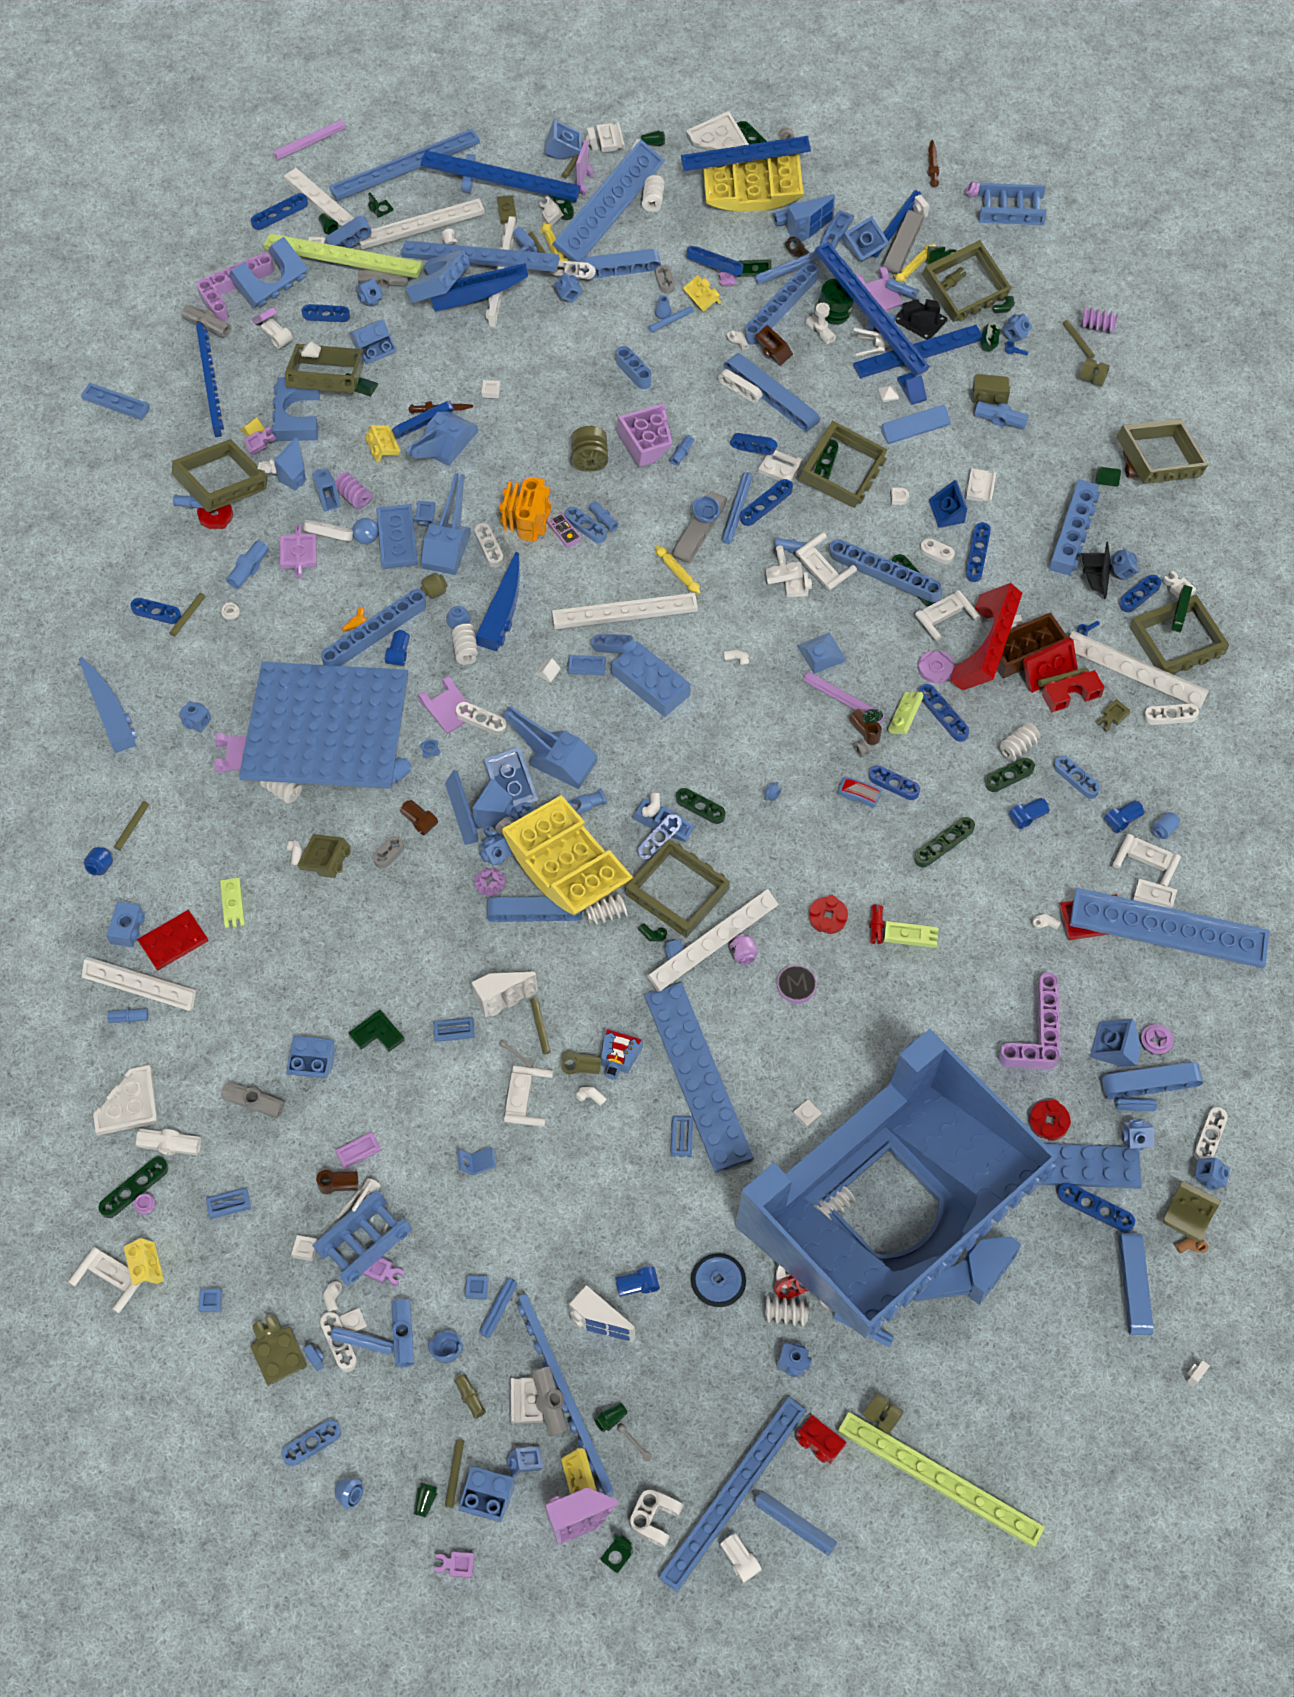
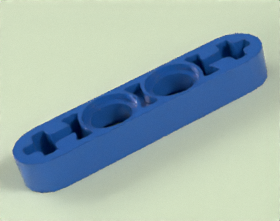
M298 193L251 217L252 227L255 230L264 229L306 208L308 205L307 196ZM284 207H290L289 210H283ZM270 214H276L275 217H269Z
M697 246L687 247L686 257L688 259L732 275H741L743 273V263Z
M446 401L398 424L391 431L396 439L401 438L428 425L437 412H453L454 407L450 401Z
M782 479L741 511L740 522L745 526H751L791 495L793 483L788 479ZM774 495L777 499L770 500L768 497ZM763 505L765 509L758 510L756 506Z
M985 522L978 523L974 530L966 571V578L971 582H978L983 574L991 532L990 525ZM981 529H984L983 537L980 536ZM982 543L984 544V547L978 548L975 546V544ZM980 557L982 561L975 562L972 558ZM973 568H977L976 575H972Z
M930 684L922 685L919 692L923 693L922 702L953 739L965 741L969 735V728L934 686ZM924 691L930 692V696L928 694H924ZM935 703H940L943 706V708L935 709L933 705ZM951 716L954 718V721L949 723L944 718Z
M1071 1183L1062 1184L1058 1190V1198L1061 1202L1121 1232H1129L1135 1225V1217L1130 1212ZM1067 1189H1069L1071 1191V1195L1065 1197L1064 1191H1067ZM1077 1193H1078V1194H1080V1196H1079V1198H1078V1200H1077V1203H1076V1202H1074V1200H1075V1198H1076V1196H1077ZM1083 1198L1091 1200L1092 1206L1090 1208H1086L1081 1204ZM1108 1208L1111 1211V1216H1102L1100 1209ZM1116 1213H1118L1119 1215L1117 1216L1116 1221H1113V1218L1115 1217ZM1124 1218L1129 1219V1224L1126 1226L1122 1225Z

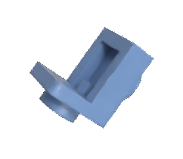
M417 501L414 520L418 525L429 526L430 523L434 522L436 503Z

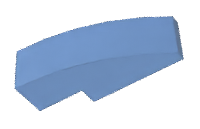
M644 798L632 818L649 828L655 829L667 815L675 813L662 806L655 816L644 817L642 815V808L648 807L651 804V801ZM680 817L682 821L681 827L671 838L686 842L695 826ZM669 818V825L665 827L663 824L661 828L665 829L669 835L672 831L668 829L671 826L676 827L678 819Z

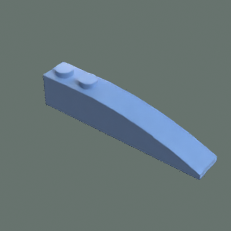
M82 657L78 658L114 752L117 753L136 746L134 739L137 736L134 728H129V724L132 723L128 713H123L116 696L99 673Z

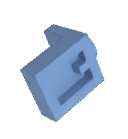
M540 1446L515 1448L508 1454L507 1467L510 1470L511 1476H517L520 1472L541 1471L544 1468Z

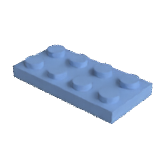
M412 504L376 508L382 568L418 565Z

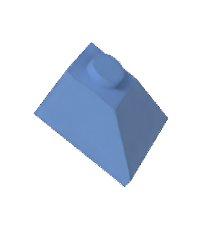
M554 119L545 141V153L557 159L579 155L582 149V132Z
M873 216L846 231L842 237L849 251L861 262L890 244Z
M295 437L276 457L274 463L279 482L296 491L299 486L304 485L306 475L299 439Z
M830 632L797 645L813 674L846 661Z
M493 779L490 780L472 808L476 828L480 829L498 824L503 818L510 817L514 812L513 797Z
M1122 1019L1099 1022L1090 1057L1120 1067L1137 1066L1141 1045L1135 1020Z

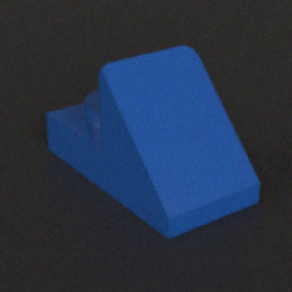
M912 372L898 376L897 381L911 405L927 400L922 376L915 377Z

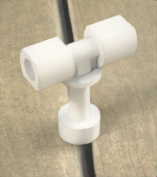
M819 303L816 306L818 318L813 314L806 319V325L813 332L817 330L820 333L819 337L828 345L835 341L836 335L827 328L828 322L825 320V317L829 315V305Z

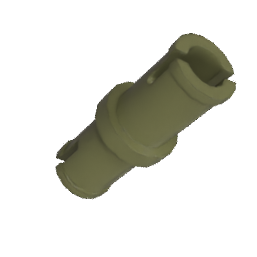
M959 267L955 272L945 277V280L941 282L945 291L955 287L957 282L966 276V271L960 274L964 268Z
M466 1374L458 1376L454 1383L462 1395L463 1403L467 1404L474 1419L480 1418L486 1413V1410L477 1397L479 1395L477 1390L473 1389Z

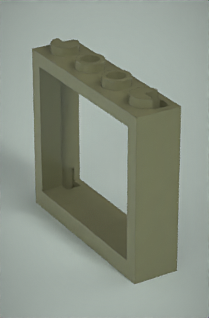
M981 240L927 265L922 273L923 278L953 322L957 320L963 321L969 314H977L982 308H989L996 301L1005 300L1012 289ZM976 256L998 291L958 311L935 275Z
M306 344L295 345L285 371L286 387L348 393L355 392L364 366V349L320 346L319 357L315 358L301 356L299 349L303 350ZM300 363L354 367L351 375L298 371Z
M1181 418L1123 425L1116 436L1143 484L1198 478L1203 475L1208 467L1207 461ZM1173 436L1189 465L1152 469L1135 440Z
M832 420L803 468L799 480L855 508L857 503L861 504L866 496L863 494L864 491H869L873 484L871 479H876L880 472L878 467H883L887 460L885 454L888 449ZM832 437L876 460L857 494L812 472Z
M231 439L172 461L171 474L207 512L264 491L267 486L266 474L262 470L257 469L258 466ZM229 455L250 478L209 493L188 470Z
M1197 594L1190 597L1187 613L1195 612L1215 645L1170 662H1166L1146 628L1173 619L1177 602L1132 618L1130 629L1153 666L1173 675L1182 670L1188 671L1198 664L1204 665L1211 659H1220L1222 655L1226 654L1229 647L1226 638Z
M668 839L625 888L627 897L687 938L729 891L730 881L724 877V874H719L713 870L711 865L700 861L694 853L687 852L680 844L677 845ZM669 855L718 888L689 922L640 889Z

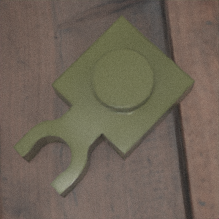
M1116 699L1103 711L1106 717L1100 718L1097 721V725L1100 726L1102 723H1106L1107 726L1104 727V731L1107 732L1113 722L1118 726L1130 714V709Z

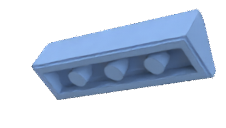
M940 405L883 423L881 433L887 444H891L951 425L946 406Z
M455 770L446 780L445 785L464 844L468 845L479 841L478 833L458 771Z
M763 1491L755 1499L756 1507L827 1556H830L837 1545L836 1540Z

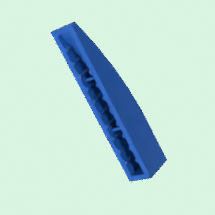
M524 263L459 278L447 293L430 298L434 310L439 311L462 306L495 295L527 278V265Z
M515 552L476 634L477 646L498 651L499 647L504 645L506 632L511 630V620L516 608L520 584V559L518 552Z

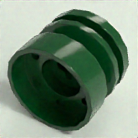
M835 278L829 279L823 284L817 304L826 303L829 305V315L825 317V320L829 324L837 325L848 320L854 300Z

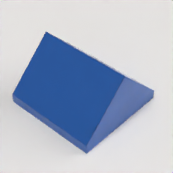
M954 480L929 499L939 528L965 523L967 506L958 482Z

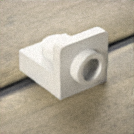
M804 572L803 578L785 581L786 597L808 596L809 589H812V581L808 579L807 572Z

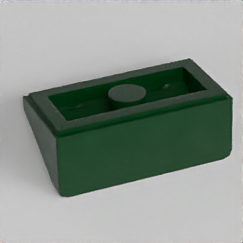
M771 259L738 260V262L743 263V273L739 277H755L757 274L772 269Z
M360 377L355 392L371 397L378 383Z

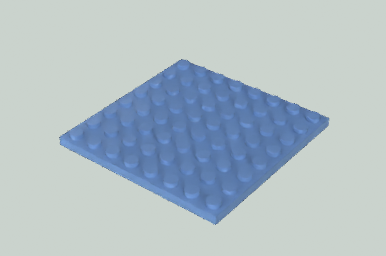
M262 662L239 773L240 780L392 788L408 670Z

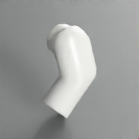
M338 1281L330 1283L323 1293V1300L328 1312L335 1313L338 1311L335 1300L342 1289V1285Z

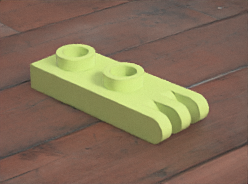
M922 692L904 693L888 728L891 734H907L923 699Z
M240 878L220 880L225 928L230 927L229 921H232L233 927H237L238 919H240V925L244 926Z
M886 921L884 942L936 948L939 928Z

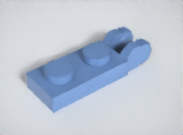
M839 210L826 230L821 245L827 243L829 238L833 239L831 245L835 249L851 225L854 215Z

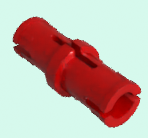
M876 904L871 906V921H869L871 944L876 943V937L877 944L883 943V906L878 904V912H876Z

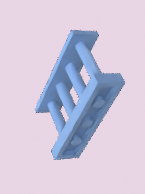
M980 183L979 196L984 197L985 207L980 209L979 223L1044 225L1046 209H1040V199L1044 197L1045 185ZM991 197H1001V208L991 207ZM1007 198H1017V208H1007ZM1023 198H1033V209L1024 208Z
M377 1189L361 1202L356 1211H351L312 1245L323 1260L330 1256L342 1269L343 1272L339 1274V1277L347 1287L351 1283L356 1282L361 1274L400 1240L405 1239L412 1230L404 1218L398 1223L384 1208L388 1203ZM377 1213L392 1228L383 1237L368 1222ZM361 1227L375 1242L367 1251L352 1237V1234ZM343 1242H346L359 1256L351 1265L336 1251V1248Z

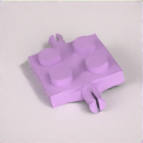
M296 524L295 534L280 536L281 569L294 568V576L298 578L299 574L300 578L302 577V568L317 567L316 534L302 533V525L299 524L298 530V525Z

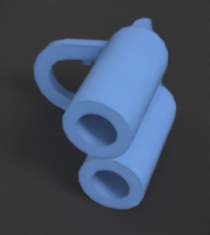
M517 227L513 231V235L516 238V243L521 247L518 251L537 252L534 240L522 227Z

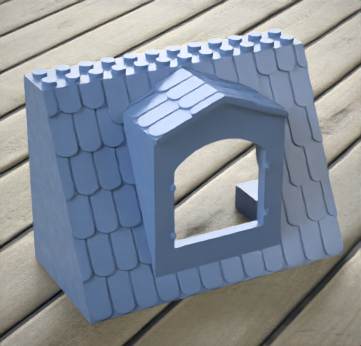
M929 1029L899 1054L891 1083L785 1174L773 1163L742 1189L736 1228L861 1336L866 1338L870 1334L873 1337L880 1331L881 1325L885 1320L889 1322L898 1314L897 1311L901 1305L905 1308L910 1304L917 1291L922 1293L929 1286L932 1277L937 1279L946 1269L952 1267L960 1258L964 1248L968 1251L976 1243L975 1240L979 1235L982 1237L991 1230V1226L995 1221L999 1223L1007 1215L1006 1212L1010 1207L1012 1209L1017 1207L1025 1194L1030 1195L1037 1188V1184L1041 1180L1044 1182L1056 1167L1054 1163L1058 1157ZM890 1151L927 1189L929 1194L938 1201V1211L931 1230L919 1243L902 1252L883 1255L876 1254L835 1209L833 1211L830 1209L832 1214L829 1213L831 1221L812 1205L816 1204L822 1207L818 1201L819 1199L828 1203L831 1200L830 1196L835 1197L837 1191L841 1192L844 1186L847 1188L885 1153Z

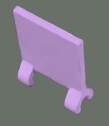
M588 140L584 141L576 163V185L581 186L583 196L587 192V188L583 184L586 173L591 178L594 173L593 168L589 165Z
M885 266L879 268V279L865 284L863 276H857L885 311L903 305L898 292L886 287L889 274Z
M449 676L442 679L444 682L442 685L446 691L434 699L430 700L425 691L418 694V701L430 712L447 734L466 723L457 718L456 706L461 702H468ZM467 709L461 710V714L467 712Z
M216 733V747L226 746V761L215 759L216 773L240 770L247 736H227L222 733Z

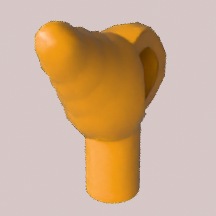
M363 607L357 609L356 616L344 625L342 631L355 629L367 621L364 616L365 609Z

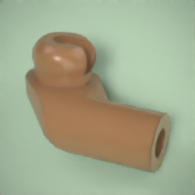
M1187 1237L1176 1243L1175 1248L1179 1254L1188 1249L1204 1253L1208 1250V1244L1203 1239L1201 1242Z

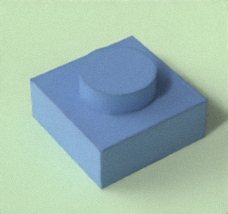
M467 1276L466 1299L487 1300L489 1277Z
M200 1289L199 1312H221L222 1289Z
M311 1344L305 1347L303 1350L315 1370L318 1372L324 1368L322 1363L324 1357L318 1348L314 1350Z

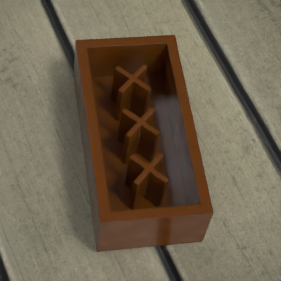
M1051 612L1010 630L997 668L1003 679L1025 670L1024 658L1068 638Z

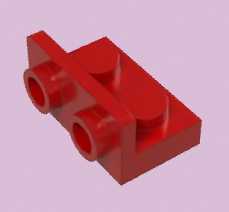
M813 1415L796 1432L797 1442L803 1448H810L815 1452L814 1455L822 1463L828 1462L830 1465L847 1443Z

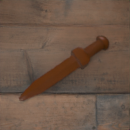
M931 140L928 149V176L931 177L930 186L935 188L939 185L937 177L939 176L940 167L937 165V149L934 141Z
M427 401L425 405L419 406L411 404L409 412L411 414H414V412H425L437 405H432V401ZM452 404L454 411L474 407L470 404Z

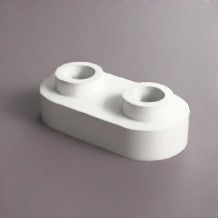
M925 539L921 543L920 550L923 555L942 564H949L954 560L955 552L951 547L934 539Z

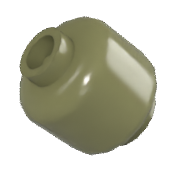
M432 573L422 579L423 586L420 589L425 593V597L428 595L431 599H435L446 593L448 584L442 574Z

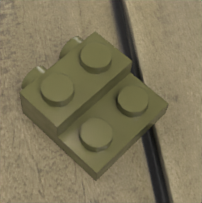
M313 834L297 866L300 870L313 871L322 877L335 878L337 873L342 871V863L345 857L350 855L351 846L341 837Z

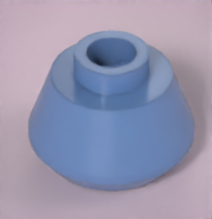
M462 606L452 607L446 616L447 624L453 629L461 624H469L471 621L469 612Z
M343 1479L335 1486V1497L346 1509L356 1506L362 1498L363 1485L359 1479Z

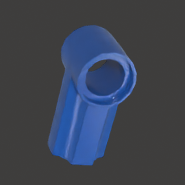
M404 630L394 632L390 648L386 650V664L405 665L410 634Z
M1039 798L1026 805L1019 804L1014 806L1008 814L1018 829H1023L1029 826L1033 820L1048 814L1050 809L1047 801Z
M1134 800L1120 809H1112L1105 815L1104 820L1115 833H1119L1129 823L1143 816L1145 811L1143 805L1139 801Z
M653 1266L641 1268L637 1273L615 1278L619 1297L638 1292L647 1294L650 1291L655 1292L660 1289L656 1270Z

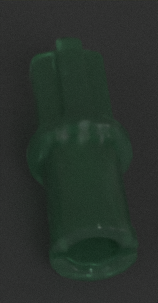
M869 709L862 717L865 718L864 722L874 724L883 718V712L879 711V709Z

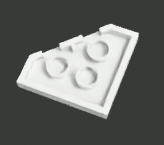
M729 111L686 130L693 146L707 150L749 145Z
M150 1065L129 1069L124 1075L125 1078L122 1082L116 1085L107 1096V1100L102 1107L95 1111L93 1116L97 1136L158 1123Z

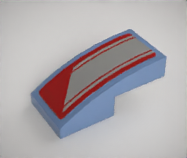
M849 777L843 778L838 790V794L851 801L859 800L872 808L877 805L882 792L881 789Z

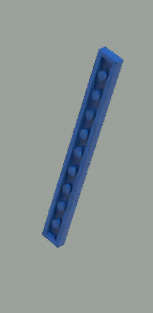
M425 150L421 160L422 167L577 202L581 191L580 185Z
M829 242L816 247L814 252L914 376L916 377L928 371L930 367L834 247Z

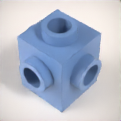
M564 273L554 284L557 294L562 299L571 303L583 292L578 278L574 275Z
M374 278L355 286L358 292L357 297L364 305L370 304V306L379 303L378 299L383 297L381 294L382 289L378 283L376 284Z
M1014 314L1009 317L1002 330L1009 341L1014 342L1027 337L1028 332L1033 326L1025 314Z
M1123 549L1110 556L1112 562L1110 564L1111 569L1122 580H1126L1139 573L1138 559L1133 552L1131 553L1127 549Z
M189 700L186 706H183L180 710L179 715L182 725L187 729H194L202 733L211 720L209 710L198 702L194 703Z
M500 835L488 837L479 845L481 858L484 862H488L491 865H499L505 861V858L512 855L505 838Z
M1140 1119L1125 1122L1124 1130H1121L1122 1141L1135 1151L1143 1150L1146 1147H1154V1127L1149 1121Z
M1216 1157L1198 1159L1195 1179L1210 1190L1227 1187L1229 1167Z
M784 1343L778 1370L785 1371L787 1375L792 1377L803 1376L804 1370L809 1371L812 1360L811 1357H808L809 1350L805 1349V1346L794 1343L790 1345Z

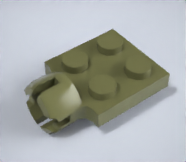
M273 1315L264 1317L268 1326L266 1330L261 1320L253 1324L252 1328L257 1341L250 1345L267 1386L307 1367L291 1328L282 1329L277 1318Z

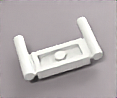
M822 532L795 553L817 580L830 591L856 572L857 568L852 565L841 574L836 572L817 549L814 548L827 538V535Z
M960 590L922 611H917L915 614L936 641H939L942 636L935 629L934 625L961 612L963 608L967 610L975 621L981 617Z
M1127 834L1113 863V867L1119 869L1128 853V857L1163 872L1166 870L1160 885L1168 887L1181 856L1172 854L1167 850Z
M513 1066L504 1122L545 1127L546 1119L526 1116L532 1076L553 1078L554 1070Z
M96 1247L92 1248L68 1281L70 1285L75 1287L88 1269L93 1274L123 1291L124 1293L112 1308L117 1314L121 1312L140 1285L132 1284L128 1267L101 1252Z

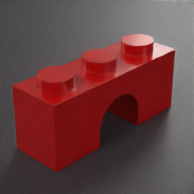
M1096 670L1085 671L1074 677L1069 676L1061 681L1048 683L1044 686L1042 696L1052 713L1068 708L1071 700L1069 693H1078L1087 702L1102 697L1105 687Z

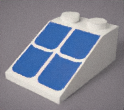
M587 1285L569 1304L571 1322L576 1327H583L587 1331L630 1342L635 1340V1326Z

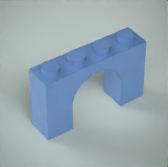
M285 237L273 243L268 250L280 266L282 277L279 281L275 283L260 281L245 262L233 269L229 275L253 309L257 306L261 308L267 303L266 300L276 298L280 295L281 290L285 289L286 291L293 286V282L296 280L300 282L306 277L305 274L308 268Z
M463 249L430 258L424 267L428 276L411 280L405 287L412 303L447 293L470 265L469 258Z
M277 377V384H274L276 398H273L275 411L272 412L273 422H275V425H272L274 431L272 434L276 436V441H292L295 437L299 441L318 440L319 426L316 416L295 417L286 413V409L297 401L320 400V390L286 387L285 377Z

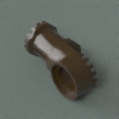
M789 237L785 243L786 248L795 257L799 258L810 253L799 238ZM793 240H796L798 243L795 249L790 247V243Z

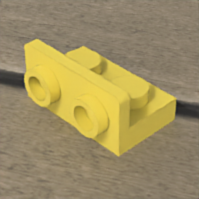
M697 275L683 289L701 310L705 312L715 301L718 304L722 302L718 298L720 294L715 288L712 290L709 288L711 284L706 278L701 279Z
M370 426L365 439L375 461L380 462L383 455L398 456L400 449L390 426Z
M140 1238L124 1246L133 1285H138L144 1281L154 1284L164 1281L154 1242Z
M577 1449L561 1458L570 1494L587 1487L597 1491L585 1449Z

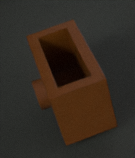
M766 325L755 335L758 343L763 348L764 354L768 358L772 357L780 366L793 355L789 345L769 325Z

